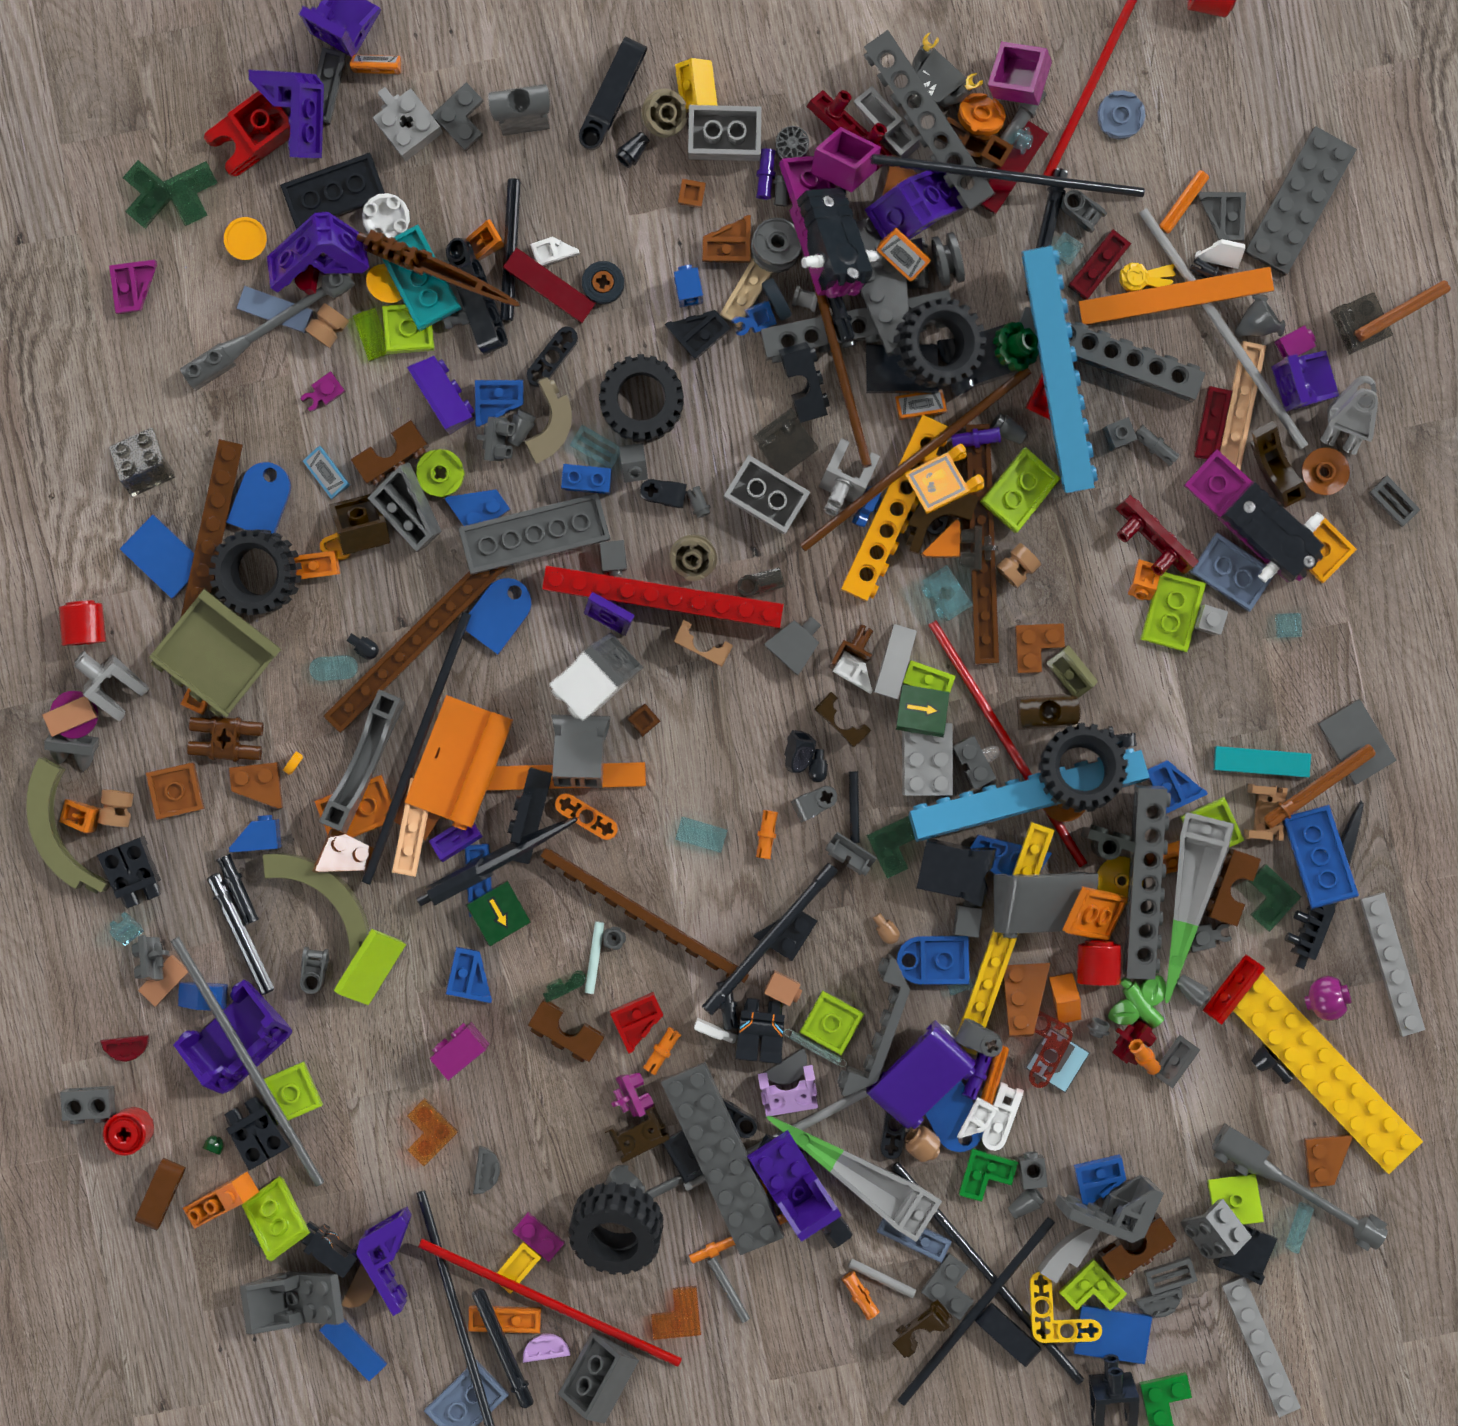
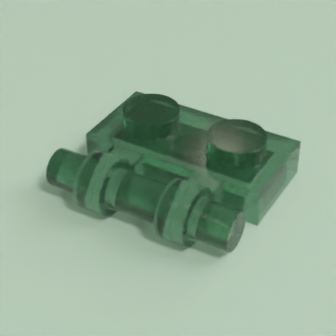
M577 970L570 979L562 981L561 978L549 982L543 993L546 1002H550L583 986L586 974L581 970Z

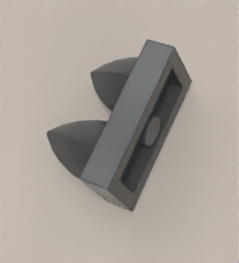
M49 734L45 740L44 750H50L52 757L58 764L63 763L69 754L73 753L76 764L82 771H85L91 765L94 753L99 747V737L84 736L72 739L60 734L55 737Z

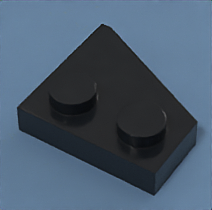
M802 911L771 948L793 961L816 925L817 920ZM779 919L756 932L753 937L761 941Z

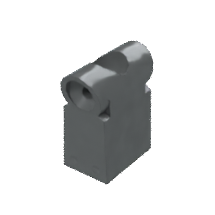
M546 84L489 92V108L493 119L499 121L503 136L550 129L548 118L550 97Z
M551 714L555 732L552 775L554 786L602 788L604 742L608 734L611 716H588L582 721L581 718L577 719L572 715Z

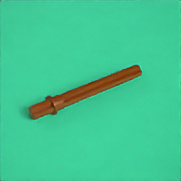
M1369 744L1365 745L1284 803H1278L1276 809L1264 816V822L1269 828H1273L1286 818L1291 819L1293 813L1376 755L1374 748Z

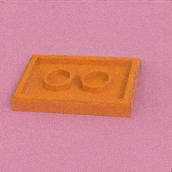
M382 775L370 780L346 835L353 838L383 825L386 817L384 815L389 809L392 798ZM332 794L314 801L320 817ZM323 824L328 835L330 829L333 828Z
M1082 886L1062 930L1068 934L1108 941L1128 898L1122 894Z

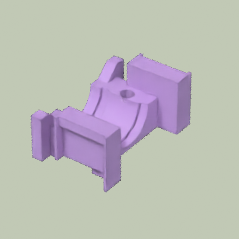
M812 1065L803 1066L805 1080L799 1081L798 1086L791 1090H780L776 1085L769 1086L767 1073L758 1074L766 1117L818 1108Z

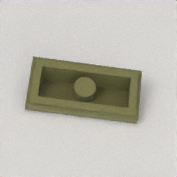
M1069 645L1046 662L1072 696L1077 698L1093 688L1098 682Z

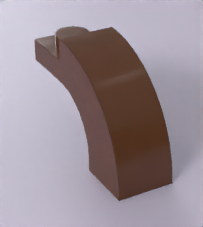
M950 117L947 118L976 164L991 169H1000L1014 147L1013 145L994 134L992 136L972 134L964 129L961 123ZM939 136L936 138V140L947 146V137Z

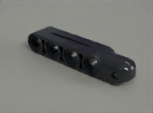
M626 36L624 37L580 129L579 141L585 149L596 150L601 146L645 57L647 46Z
M464 238L452 239L446 248L449 264L488 283L482 265L476 259L470 242ZM456 286L479 350L486 355L507 346V334L494 299Z

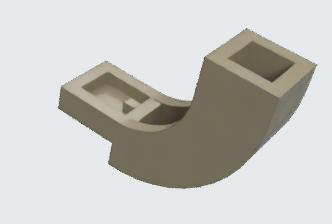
M548 377L537 380L549 406L550 416L548 423L540 433L524 440L536 464L549 458L560 449L569 434L572 421L568 396L563 394L557 397L556 394L559 393L558 387L554 380L549 381Z

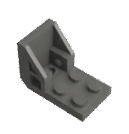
M1139 1175L1110 1191L1105 1198L1102 1208L1090 1202L1088 1205L1080 1203L1081 1200L1072 1195L1064 1197L1058 1194L1055 1204L1068 1219L1133 1243L1146 1236L1164 1193L1148 1177ZM1118 1207L1116 1213L1113 1214V1209Z
M290 1271L277 1273L240 1286L246 1334H258L291 1328L305 1322L332 1325L344 1323L338 1274Z

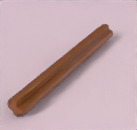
M1445 280L1439 282L1357 329L1355 336L1360 342L1368 339L1450 292L1451 287Z

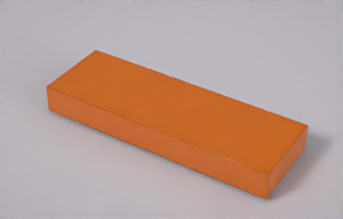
M469 1306L468 1331L487 1332L477 1307ZM492 1306L503 1332L540 1333L541 1308Z

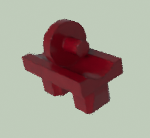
M1140 1019L1133 1025L1129 1024L1124 1031L1118 1027L1115 1031L1120 1036L1115 1042L1117 1046L1112 1053L1126 1064L1130 1062L1137 1065L1135 1055L1129 1049V1044L1135 1039H1140L1146 1046H1152L1157 1039L1152 1033L1153 1029Z

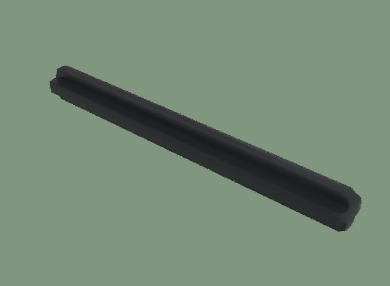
M509 178L507 180L503 266L518 244L521 182L520 179ZM503 269L502 292L515 299L516 277ZM501 302L500 318L502 321H513L514 306Z

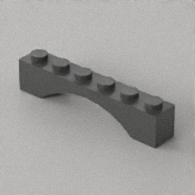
M378 690L369 710L365 727L353 758L342 780L330 797L319 820L320 823L345 834L347 833L405 705L402 699Z

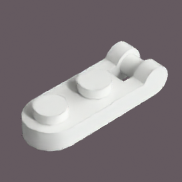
M1000 1082L993 1105L999 1108L989 1129L982 1134V1142L989 1150H999L1006 1143L1024 1090L1019 1088L1012 1089L1008 1087V1084ZM1005 1096L1012 1098L1010 1105L1003 1103Z

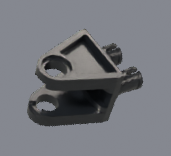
M1114 1354L1104 1356V1374L1088 1375L1092 1426H1104L1105 1407L1111 1403H1123L1127 1426H1138V1391L1132 1373L1123 1372L1119 1368V1357Z

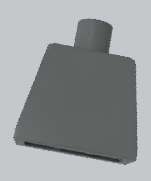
M811 616L802 626L794 620L769 639L764 646L796 675H799L819 644L813 637V634L821 625Z

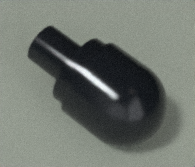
M351 633L347 639V642L355 646L354 650L365 659H374L379 653L378 645L368 637L362 636L360 639Z
M816 749L814 759L809 763V778L813 782L819 783L826 779L828 772L827 760H824V749Z

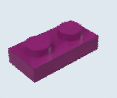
M529 1212L525 1214L512 1231L548 1262L565 1243V1241Z

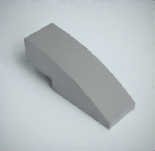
M872 86L854 100V104L872 128L876 123H881L886 127L887 133L882 140L895 155L907 158L920 147L919 139L903 123V119Z
M896 624L893 625L874 693L898 699L914 644L916 630Z
M1083 1225L1067 1235L1046 1255L1038 1267L1039 1272L1057 1283L1069 1263L1077 1268L1079 1267L1100 1231Z

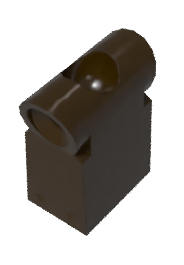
M1052 694L1016 697L1018 730L1067 727L1076 725L1080 721L1081 708L1076 696Z

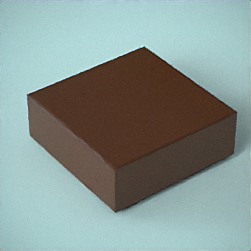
M646 703L627 718L642 737L661 722Z

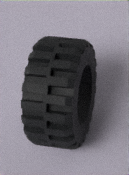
M609 1182L608 1185L604 1183L597 1184L595 1189L591 1187L584 1191V1194L579 1196L574 1205L568 1231L571 1248L575 1250V1254L580 1260L584 1259V1263L587 1266H593L599 1272L608 1271L609 1274L613 1275L622 1272V1275L629 1274L632 1270L634 1272L643 1269V1266L649 1265L658 1253L664 1221L661 1208L657 1202H653L654 1199L648 1193L644 1194L643 1190L637 1186L633 1188L630 1187V1184L624 1182L623 1185L617 1184V1182ZM601 1224H620L632 1232L614 1233L603 1228Z

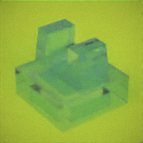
M124 912L121 914L123 921L118 924L113 920L110 923L111 930L109 932L115 940L126 946L144 930L128 913Z

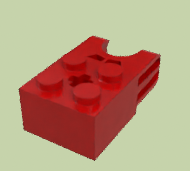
M257 91L227 113L228 116L204 134L205 141L211 146L218 147L228 141L235 142V152L225 163V170L229 176L237 177L290 139L289 114L284 107L273 106L260 91Z

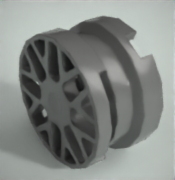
M797 126L783 128L776 138L777 155L781 159L806 156L809 148L807 133Z

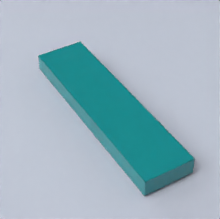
M1215 746L1213 770L1310 777V753Z

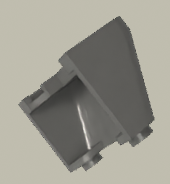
M1075 871L1065 874H1016L1010 876L1007 874H994V932L1003 933L1004 938H1017L1018 933L1063 931L1062 929L1082 886L1093 889L1098 888V873Z

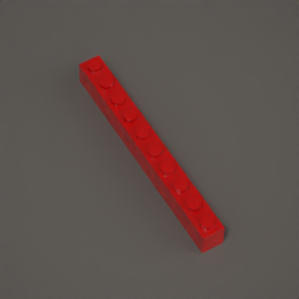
M547 565L542 586L544 591L587 598L594 592L612 602L778 629L780 628L784 606L781 603Z

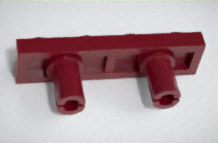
M822 90L807 104L806 107L833 132L842 127L880 146V155H893L880 143L887 133V129L883 124L876 123L868 132L844 110L852 99L849 92L841 90L833 100ZM877 165L876 172H877L883 165Z
M1129 495L1115 508L1128 520L1117 532V536L1121 541L1128 542L1139 531L1162 553L1151 566L1152 571L1156 575L1162 576L1172 564L1184 575L1199 562L1194 557V554L1177 540L1173 533L1168 532L1160 524L1159 520L1143 507L1139 500Z

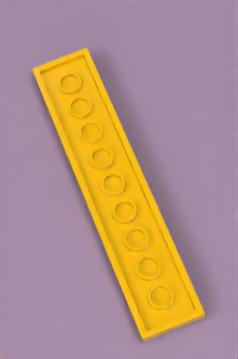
M1262 973L1233 1012L1387 1174H1390L1423 1141L1274 983Z

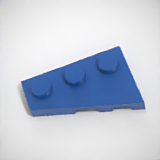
M978 834L970 847L997 848L994 865L990 871L994 874H1007L1010 876L1013 874L1022 845ZM1047 851L1042 868L1051 856V852Z

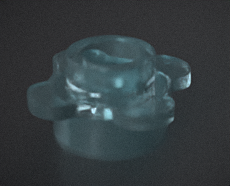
M1026 127L1025 130L1019 129L1014 140V148L1021 150L1023 155L1026 149H1030L1033 142V135L1029 132V127Z

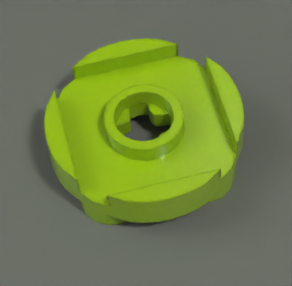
M431 450L425 453L417 464L416 474L420 486L431 496L440 498L450 496L457 492L465 477L463 464L449 450ZM437 467L439 469L446 468V477L444 479L441 477L435 478L436 472L434 470Z

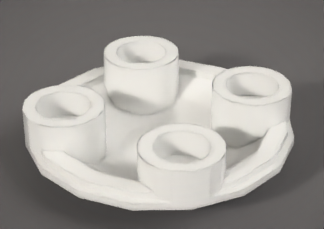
M385 193L370 198L364 205L362 220L368 234L372 229L378 233L382 232L386 237L390 238L408 229L410 215L404 201L396 195Z

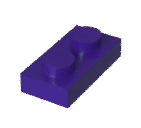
M474 822L473 827L467 826L466 831L451 826L429 840L440 861L444 862L482 838L483 835Z

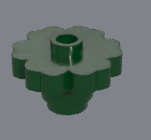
M1010 322L996 331L993 343L997 347L995 356L1001 365L1008 364L1010 371H1023L1029 365L1036 362L1039 354L1037 349L1038 338L1030 328L1024 329L1021 322Z

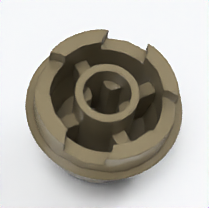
M666 88L657 89L651 92L645 99L641 108V119L646 128L655 136L662 138L672 137L686 124V102L673 90Z
M690 534L681 537L673 544L670 550V561L673 570H676L681 576L685 577V580L698 581L713 572L717 564V553L707 537L700 534Z

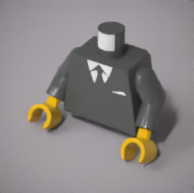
M929 32L923 38V45L920 46L916 53L912 67L938 106L948 107L959 104L972 92V89L980 87L983 84V80L979 81L976 85L973 83L972 79L977 73L970 74L966 78L934 48L939 42L938 37L934 44L928 42V36L931 33ZM914 95L909 102L914 108H917L921 104V98L918 95Z

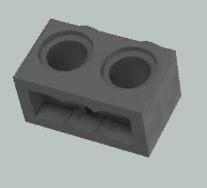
M114 1086L68 1088L60 1092L62 1121H70V1124L85 1123L86 1119H94V1123L107 1122L109 1118L116 1114ZM96 1099H100L105 1103L104 1110H99L96 1107ZM72 1101L80 1103V1112L72 1109Z

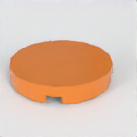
M983 93L968 95L960 104L957 114L959 122L964 129L975 135L991 136L998 133L1003 127L1006 113L1004 107L997 99L993 98L992 100L987 97V94Z

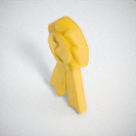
M1131 262L1120 270L1119 282L1129 292L1142 290L1145 286L1155 288L1171 285L1173 280L1162 278L1176 275L1173 271L1174 264L1146 270L1142 264Z

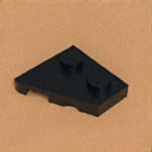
M716 310L708 311L698 316H689L686 319L674 322L670 321L665 324V327L694 360L698 359L731 330V327Z

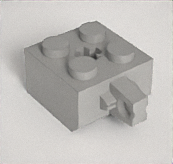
M386 87L377 92L385 104L381 106L382 110L373 119L405 162L443 133L440 125L411 88L401 96L397 94L394 97ZM409 122L412 124V127L408 129L404 124Z

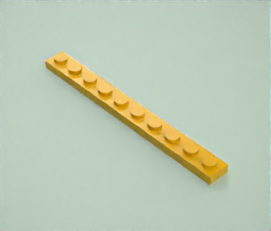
M1030 822L1012 875L1040 874L1055 831L1054 829ZM993 928L959 1029L965 1018L971 1019L986 1028L1017 938H1004L1003 933L994 932ZM961 1045L968 1053L977 1054L976 1050Z

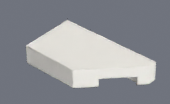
M554 237L530 244L535 260L542 266H547L580 254L579 249Z
M1221 239L1213 243V246L1203 251H1197L1195 259L1199 257L1205 262L1238 269L1245 251V244Z
M844 651L832 672L871 694L872 687L866 663Z
M697 1018L694 1024L696 1031L715 1039H723L730 1043H735L738 1036Z
M977 1097L957 1137L963 1138L987 1131L999 1108Z

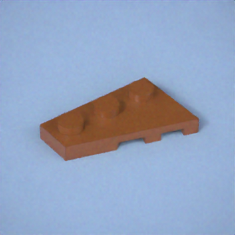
M1051 963L1007 965L1003 981L1009 1038L1030 1037L1034 1035Z

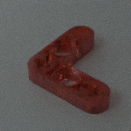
M1039 1010L1038 1017L1046 1018L1048 1024L1044 1030H1037L1035 1028L1034 1033L1047 1040L1029 1073V1081L1036 1088H1044L1052 1079L1072 1040L1073 1034L1068 1025ZM1052 1021L1057 1023L1054 1026L1055 1029L1061 1031L1065 1028L1067 1030L1066 1034L1069 1036L1067 1040L1062 1039L1058 1041V1035L1051 1032V1036L1046 1035L1051 1028ZM1053 1049L1057 1052L1058 1058L1054 1063L1045 1061L1044 1053L1046 1050ZM1039 1061L1048 1067H1053L1051 1072L1046 1069L1044 1077L1047 1079L1045 1082L1035 1083L1036 1078L1033 1077V1074L1035 1072L1039 1073L1042 1069L1041 1066H1037Z

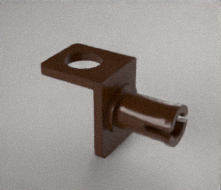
M859 625L852 642L842 641L829 668L832 669L835 666L842 650L868 662L872 654L865 651L864 648L871 634H873V630L868 628L863 636L862 634L867 626Z

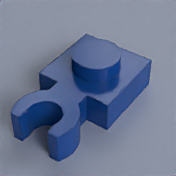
M764 301L745 309L747 317L737 316L731 320L734 324L742 322V329L736 331V335L740 336L745 335L749 328L752 329V332L757 333L761 329L777 324L769 301Z
M867 486L865 492L873 486ZM881 493L857 511L852 520L853 524L865 527L870 512H873L874 509L876 510L881 503Z

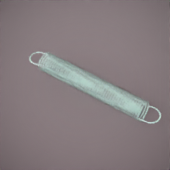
M792 1031V1034L796 1036V1039L791 1037L793 1041L795 1040L796 1043L806 1048L805 1045L799 1042L802 1040L816 1049L815 1053L825 1059L829 1058V1061L834 1059L840 1063L841 1057Z

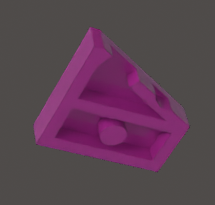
M155 259L109 265L115 313L117 315L142 311L157 267Z

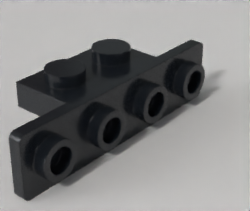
M532 767L529 768L522 796H517L513 810L518 812L516 819L510 820L507 832L512 834L510 843H520L522 837L538 831L552 778L551 772ZM533 849L513 861L529 864Z

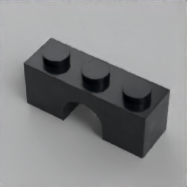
M807 342L780 349L779 353L787 377L803 376L807 380L806 386L801 392L791 395L799 422L803 423L828 415L826 407H829L830 404L827 394L821 391L820 385L824 384L821 371H816L814 362H817L818 359L814 347L810 348Z

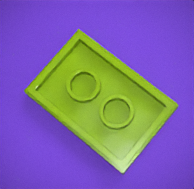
M1025 447L1007 467L980 503L1010 530L1018 533L1061 478Z
M1167 572L1159 576L1157 590L1151 599L1140 640L1188 652L1206 583Z
M371 929L334 991L341 996L369 1005L406 944L399 939Z
M281 1176L241 1204L269 1261H273L310 1233L284 1178Z

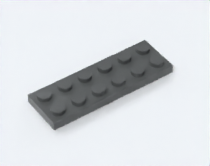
M1315 126L1244 253L1286 276L1357 149Z
M598 493L458 528L470 575L574 550L611 539Z

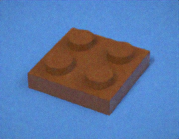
M194 762L146 773L156 820L205 809Z

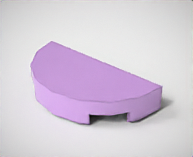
M543 1333L535 1336L528 1342L523 1352V1363L570 1356L571 1353L568 1345L562 1338L554 1334Z

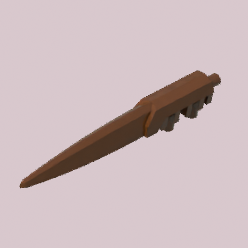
M372 229L368 235L359 232L356 237V241L364 244L365 251L423 276L426 273L479 295L515 307L520 306L518 301L497 288L459 268L432 257V253L426 250H418L414 246L410 248L406 243L397 242L395 238H388L384 233H378Z

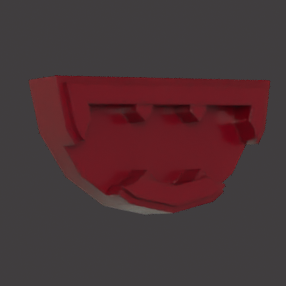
M309 264L304 272H300L295 277L297 287L306 294H316L319 269Z
M150 1034L103 1039L100 1042L103 1050L114 1060L127 1062L138 1058L145 1052L149 1044Z

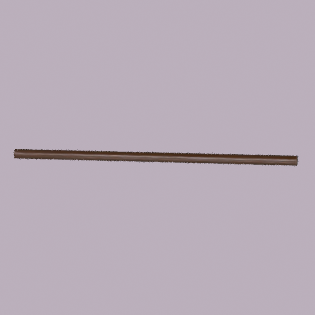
M814 286L862 468L872 466L827 297L826 295L818 296Z
M1029 368L1019 371L800 543V547L805 552L1031 375L1032 373Z

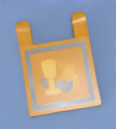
M958 444L949 452L905 473L926 514L968 493L984 488V480L981 475H976L965 483L954 464L955 461L962 460L967 456L966 448L963 444Z

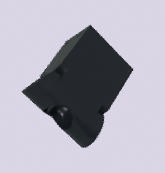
M1004 325L979 332L980 337H986V344L980 345V349L985 350L984 357L977 359L981 364L977 369L971 370L973 372L971 376L950 385L954 398L961 396L973 387L1003 379L1019 372L1010 371L1008 364L1001 365L995 356L997 347L994 345L993 339L996 331L1003 328ZM955 338L937 341L941 358L946 364H949L955 354Z
M927 839L916 888L959 898L962 897L970 903L985 907L989 889L985 875L993 868L997 848H971L937 839Z

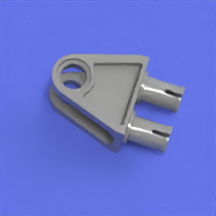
M1360 376L1356 378L1329 405L1327 409L1328 426L1320 438L1323 443L1327 444L1330 441L1329 446H1334L1341 431L1349 433L1350 435L1342 448L1347 453L1351 449V454L1356 455L1363 439L1369 442L1372 441L1378 398L1376 383L1371 377ZM1363 383H1368L1371 390L1361 388L1357 391V388Z
M843 438L840 439L818 486L831 493L823 509L825 513L831 516L838 514L844 499L854 502L863 495L880 458L879 455L871 452L870 460L872 466L864 468L859 478H853L842 473V470L838 469L850 443Z
M85 651L74 661L76 663L74 667L89 678L83 686V695L118 721L125 717L126 711L101 689V682L106 677L111 678L115 676L140 696L149 691V687L113 654L104 664H99Z

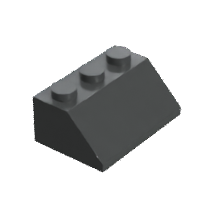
M592 1331L558 1395L586 1420L605 1424L639 1360L624 1347Z

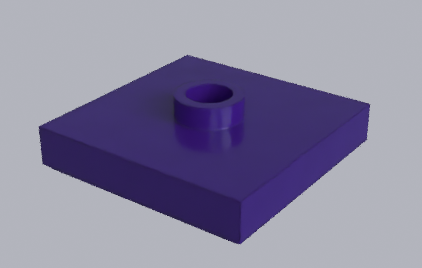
M594 592L588 598L584 611L588 617L623 636H626L635 616Z

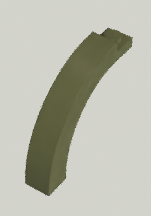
M45 757L38 758L28 785L26 809L29 830L39 854L48 867L74 889L81 888L83 883H85V888L93 893L107 891L110 886L109 881L81 865L69 853L57 830L54 813L55 796L60 779L66 769Z
M286 853L263 854L265 878H287L303 882L321 892L331 901L345 924L349 940L350 959L352 961L361 947L362 941L369 934L370 928L362 905L351 888L334 872H313L312 870L316 863L314 860Z

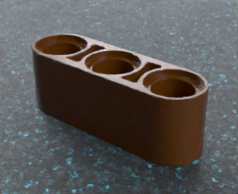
M166 1158L161 1160L137 1212L135 1222L156 1231L159 1229L186 1167Z

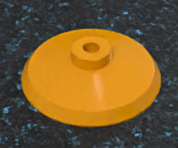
M237 218L227 226L224 232V245L227 251L237 259H253L260 255L266 246L267 235L265 229L260 222L253 218Z
M385 264L376 265L369 270L366 284L368 290L375 298L387 303L398 302L402 299Z

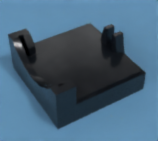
M1243 1225L1252 1237L1235 1255L1215 1258L1213 1263L1221 1269L1234 1272L1262 1285L1265 1278L1263 1273L1277 1238L1251 1226Z

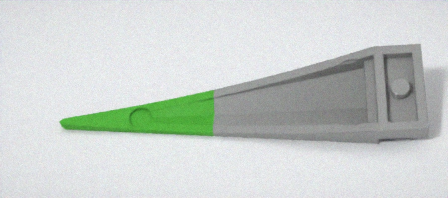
M1186 812L1180 835L1174 918L1165 995L1166 1004L1171 999L1229 850L1235 825Z
M767 1116V1119L782 1132L788 1130L796 1144L845 1184L895 1229L917 1242L942 1203L941 1199L907 1179L779 1119Z

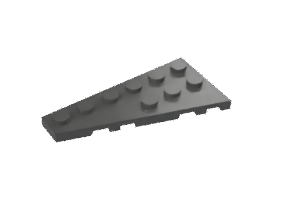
M869 217L857 221L856 223L865 249L877 251V247L883 239ZM882 257L880 261L870 262L873 270L872 277L860 292L889 357L894 355V349L899 347V343L893 342L894 336L900 334L896 327L898 323L904 321L902 317L908 313L907 279Z

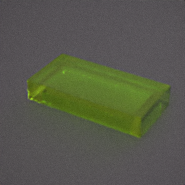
M376 308L352 315L368 361L390 355L386 354L385 334Z

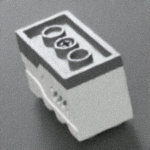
M609 633L591 644L563 674L555 678L549 685L553 688L551 691L554 696L567 703L570 713L577 719L581 718L583 721L606 704L644 667L612 633Z

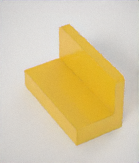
M690 58L675 64L678 92L686 102L687 113L689 112V105L718 106L711 60Z

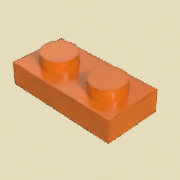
M337 550L299 555L294 558L295 563H301L302 569L296 570V575L302 576L301 579L340 574Z

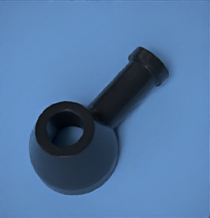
M1264 1044L1257 1050L1252 1058V1062L1261 1072L1272 1068L1284 1084L1289 1083L1293 1079V1075L1279 1063L1274 1054Z

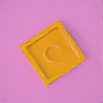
M1326 518L1321 521L1319 527L1313 532L1326 545L1321 550L1324 557L1317 562L1315 567L1309 569L1321 583H1324L1357 550Z

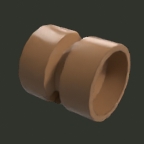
M323 303L316 313L318 318L312 319L304 330L322 344L331 348L338 338L336 333L342 332L350 321L332 307Z
M1021 543L1010 552V558L1005 557L996 566L999 573L1017 589L1027 580V574H1033L1041 566L1037 557Z
M102 789L100 803L104 806L102 809H99L97 823L129 827L131 813L128 812V808L132 807L134 793Z

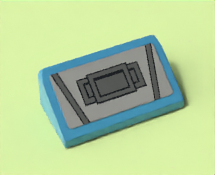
M318 446L303 460L304 464L331 499L350 486V483L321 446Z

